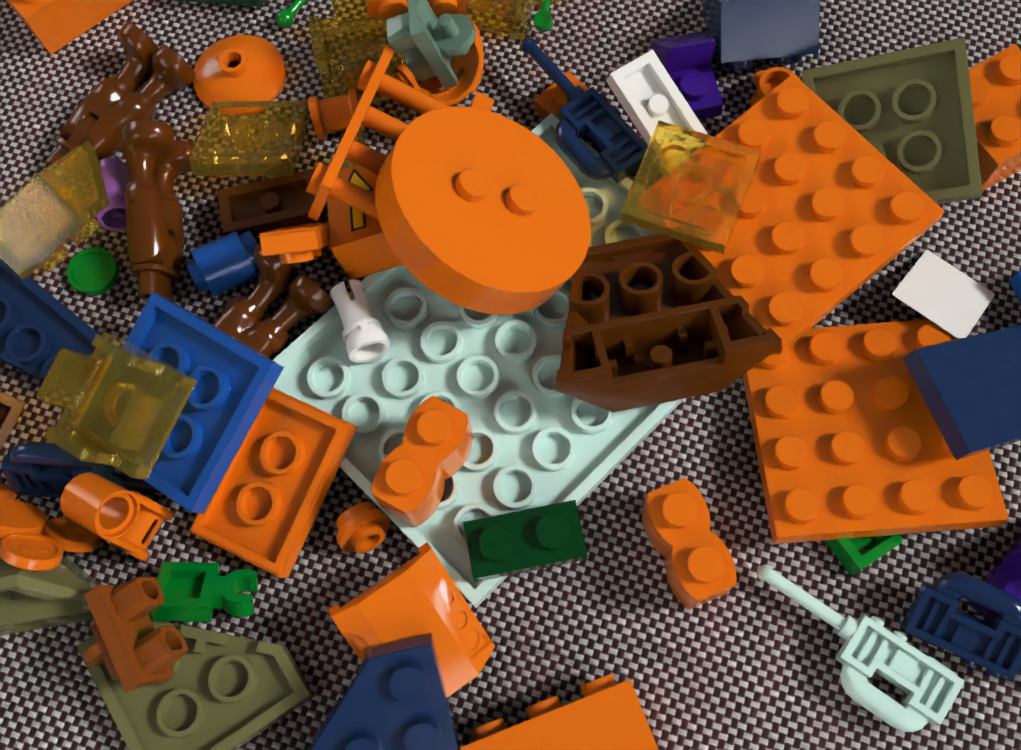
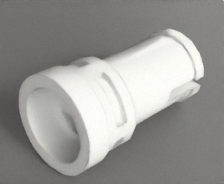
M352 279L349 280L352 291L349 295L343 281L331 289L330 296L336 305L344 327L342 336L349 359L355 363H364L384 355L390 348V342L386 333L383 332L380 321L373 317L362 282Z

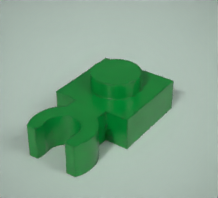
M162 562L157 580L165 598L163 599V604L151 612L153 621L211 622L214 609H224L228 614L235 617L253 615V595L238 593L243 591L258 592L259 585L256 571L239 569L226 576H221L219 563Z

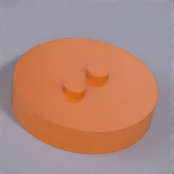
M465 106L443 107L426 112L415 118L402 131L386 157L377 177L375 188L377 216L381 229L393 252L422 284L439 296L461 307L477 312L499 315L529 311L550 299L573 276L586 257L590 243L591 224L585 198L575 177L563 160L541 138L505 116L484 109Z

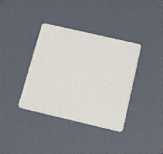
M925 250L892 293L893 296L957 339L966 338L995 296L992 291L929 250Z

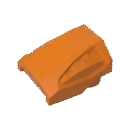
M426 542L418 548L420 552L418 555L342 607L337 603L329 608L328 612L341 634L362 662L372 647L432 633L447 697H449L479 676L495 645L432 548Z

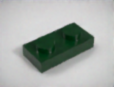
M576 500L463 522L475 582L587 560L588 557Z

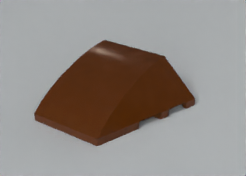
M680 230L592 246L588 248L583 263L572 276L568 318L562 339L563 350L560 369L557 370L555 383L556 391L611 412L720 392L779 349L782 339L771 328L765 330L748 312L749 304L741 295L733 296L717 278L718 270Z

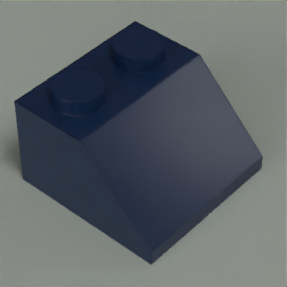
M701 0L707 36L714 38L716 43L713 57L720 63H725L726 69L754 67V60L773 58V64H796L802 62V55L818 53L820 0Z

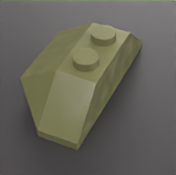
M63 556L59 566L44 571L17 568L0 558V636L94 620L84 594L101 584L70 559Z

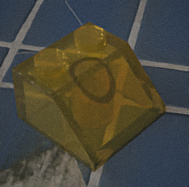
M88 140L37 173L0 209V258L23 280L40 266L49 273L71 253L64 246L68 241L72 240L79 246L102 226L95 217L109 205V200L96 149Z

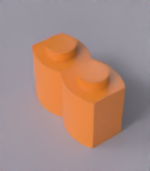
M435 396L428 398L417 407L406 425L403 444L386 456L377 469L373 480L372 495L384 510L415 528L431 517L442 499L445 480L462 467L471 451L473 432L468 414Z
M683 478L649 492L642 509L643 526L653 547L666 558V576L676 598L690 610L726 595L736 586L735 564L723 541L710 531V514L700 491L692 482Z

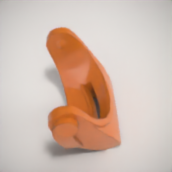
M472 22L476 30V37L469 52L464 56H454L451 60L450 67L458 78L457 86L444 89L437 76L427 81L417 82L412 72L404 64L396 67V79L449 106L459 103L470 93H474L481 81L484 67L482 39L475 23Z

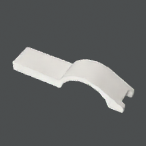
M653 49L610 73L607 80L608 85L647 145L652 149V153L662 167L663 177H666L709 141L708 133Z

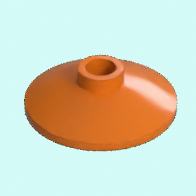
M235 35L217 41L202 53L194 67L196 77L193 80V86L200 101L213 112L225 116H245L264 109L276 99L285 83L286 68L280 52L269 41L253 35Z

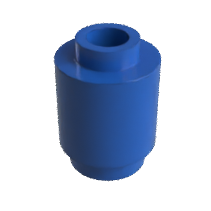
M250 230L240 235L234 231L192 250L191 253L195 261L186 264L198 290L202 292L209 288L215 297L259 277L257 272L260 270L253 258V252L257 243Z

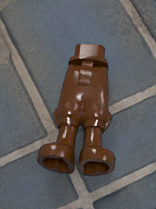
M126 22L118 34L119 42L127 54V60L121 72L116 77L112 76L98 83L76 107L60 130V136L57 135L54 138L58 146L45 160L54 169L75 183L88 168L96 171V164L100 160L112 157L121 149L122 128L126 124L136 120H152L156 113L155 106L162 99L174 91L184 89L196 77L193 68L177 52L164 44L158 47L146 33L130 22ZM146 82L143 88L137 92L136 90Z
M136 120L126 124L122 128L121 149L126 157L129 178L123 198L126 208L128 256L134 264L130 266L131 273L139 278L138 297L148 301L152 292L172 301V284L180 282L179 272L184 249L183 210L176 195L173 194L174 181L178 174L194 171L201 165L203 157L202 147L190 141L174 140V129L167 123L157 120Z
M259 243L253 252V258L260 270V277L247 297L238 296L226 303L222 309L223 312L212 325L266 357L271 358L283 351L289 337L287 331L308 315L326 313L334 304V301L302 272L299 273L292 264H281L279 254L262 256L261 244ZM289 290L288 298L270 318L267 317L260 321L265 315L264 312L283 293Z

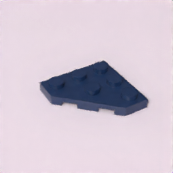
M432 633L372 647L359 666L358 674L342 698L339 697L315 734L313 743L308 750H460Z

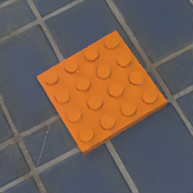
M791 74L638 198V209L662 233L680 230L718 270L717 278L733 296L741 295L749 304L748 312L765 330L771 328L782 339L781 347L777 349L780 354L935 225L945 212L794 74Z
M929 319L811 328L781 354L776 350L742 375L773 544L1000 527L1009 520L990 451L955 460L903 360V357L915 349L957 340L956 337Z

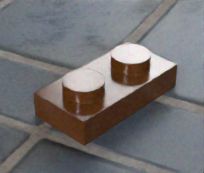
M315 169L217 190L224 235L234 231L240 235L250 230L253 237L260 236V233L277 228L326 221L324 208L318 221L307 217L315 196L306 192V189Z

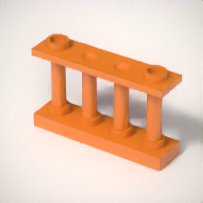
M388 45L385 46L378 63L368 59L356 88L364 91L333 159L329 166L319 162L308 184L306 192L314 195L315 199L307 217L318 221L328 197L378 219L375 194L338 177L345 160L378 175L387 157L355 141L361 125L394 141H397L402 131L408 125L371 106L377 92L420 114L438 108L451 107L385 74L395 52V49ZM477 91L469 107L491 111L495 100Z

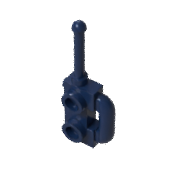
M530 37L524 38L521 43L523 52L528 53L567 95L566 100L568 104L559 109L560 122L557 124L554 132L555 140L560 149L584 175L594 180H605L611 177L618 184L651 160L652 149L623 120L620 111L608 104V100L603 93L599 94L594 87H591L586 92L582 87H576L537 46L535 39ZM583 137L590 140L600 151L599 157H595L579 138Z
M24 442L15 446L13 450L8 451L1 466V470L17 495L61 498L65 486L73 478L88 472L98 474L129 491L162 493L141 478H128L127 473H116L110 457L94 454L90 450L76 445Z
M960 572L947 573L939 577L934 585L922 581L902 622L906 632L937 648L941 647L961 656V661L971 667H975L978 664L987 668L986 672L997 679L1004 676L1013 680L1016 673L1021 674L1020 599L998 587ZM963 597L998 614H995L992 622L981 620L957 609L960 604L959 598Z

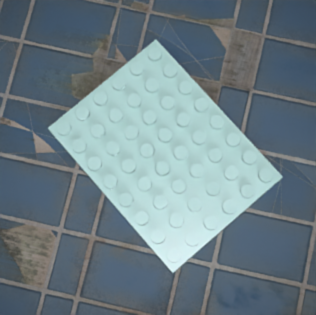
M552 113L531 131L556 152L580 186L590 217L591 236L589 247L662 233L638 209V198L646 192L627 177L618 184L611 177L605 180H594L584 175L560 149L555 140L554 132L560 121ZM579 138L595 157H599L600 153L582 138ZM404 265L368 275L361 281L373 317L380 321L383 332L386 333L390 342V348L384 355L364 363L352 362L348 357L346 344L342 336L344 327L336 305H334L273 359V361L284 367L273 388L358 426L340 468L379 509H382L417 548L426 542L429 544L459 592L477 608L508 576L479 582L474 581L463 522L576 500V505L578 506L684 399L611 412L556 391L555 383L557 370L560 369L563 350L562 339L568 318L572 277L550 299L540 306L517 314L499 315L477 312L446 300L422 284ZM435 396L468 414L473 432V443L471 451L462 467L445 480L444 493L435 512L428 520L415 528L380 506L372 495V484L382 461L391 451L403 444L404 431L413 412L425 400Z

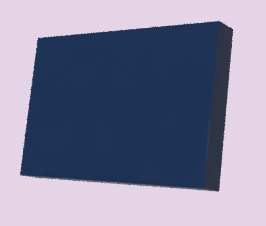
M1021 325L915 349L903 357L904 363L955 460L1021 440Z

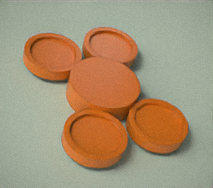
M0 483V558L6 563L25 570H50L60 565L64 551L84 553L94 551L100 546V536L67 517L53 518L46 522V514L41 509L29 503L16 500L17 494H15L13 489Z

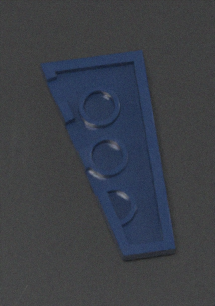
M0 253V361L92 402L120 351Z

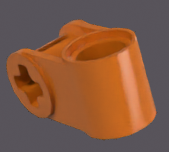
M90 472L73 478L65 486L60 501L62 513L68 519L100 536L107 543L145 562L150 556L147 548L164 520H171L175 514L168 508L134 490L129 491L98 474Z

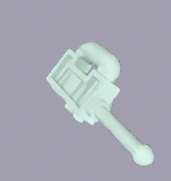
M764 564L758 568L757 576L762 583L764 581L836 628V634L845 640L835 659L843 664L840 673L841 685L846 694L856 703L902 732L921 730L927 723L941 725L965 682L955 672L906 642L907 637L898 631L892 633L884 628L885 623L875 616L869 618L866 615L859 617L858 620L850 615L845 618L774 571L773 566ZM875 672L905 692L906 697L902 705L867 682L868 678H871Z

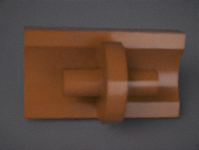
M137 577L122 584L99 585L84 594L95 620V623L90 628L97 642L82 654L87 667H95L106 663L112 680L120 679L125 693L151 684H155V686L163 685L176 676L172 666L187 653L188 647L181 631L176 629L174 625L160 626L156 630L153 626L149 613L161 606L165 598L155 577Z

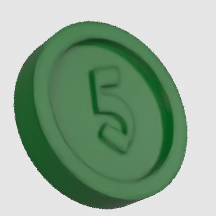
M90 247L81 250L71 259L67 267L69 283L79 293L86 296H98L106 293L115 285L120 274L118 261L109 251L100 247Z

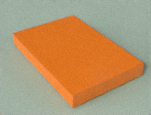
M272 388L204 514L197 513L189 532L279 578H288L358 426Z

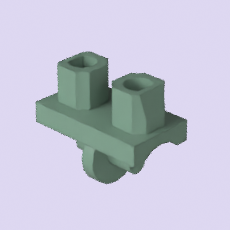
M407 0L408 12L386 19L388 43L395 49V53L405 51L406 65L417 82L437 76L444 89L457 86L458 78L450 67L453 56L466 55L475 40L476 30L471 19L459 13H444L437 18L427 0Z

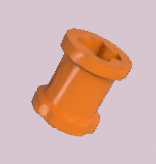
M356 87L348 89L346 95L318 100L316 96L308 97L310 115L319 141L325 140L327 134L347 129L360 101ZM361 125L359 132L366 131V127Z

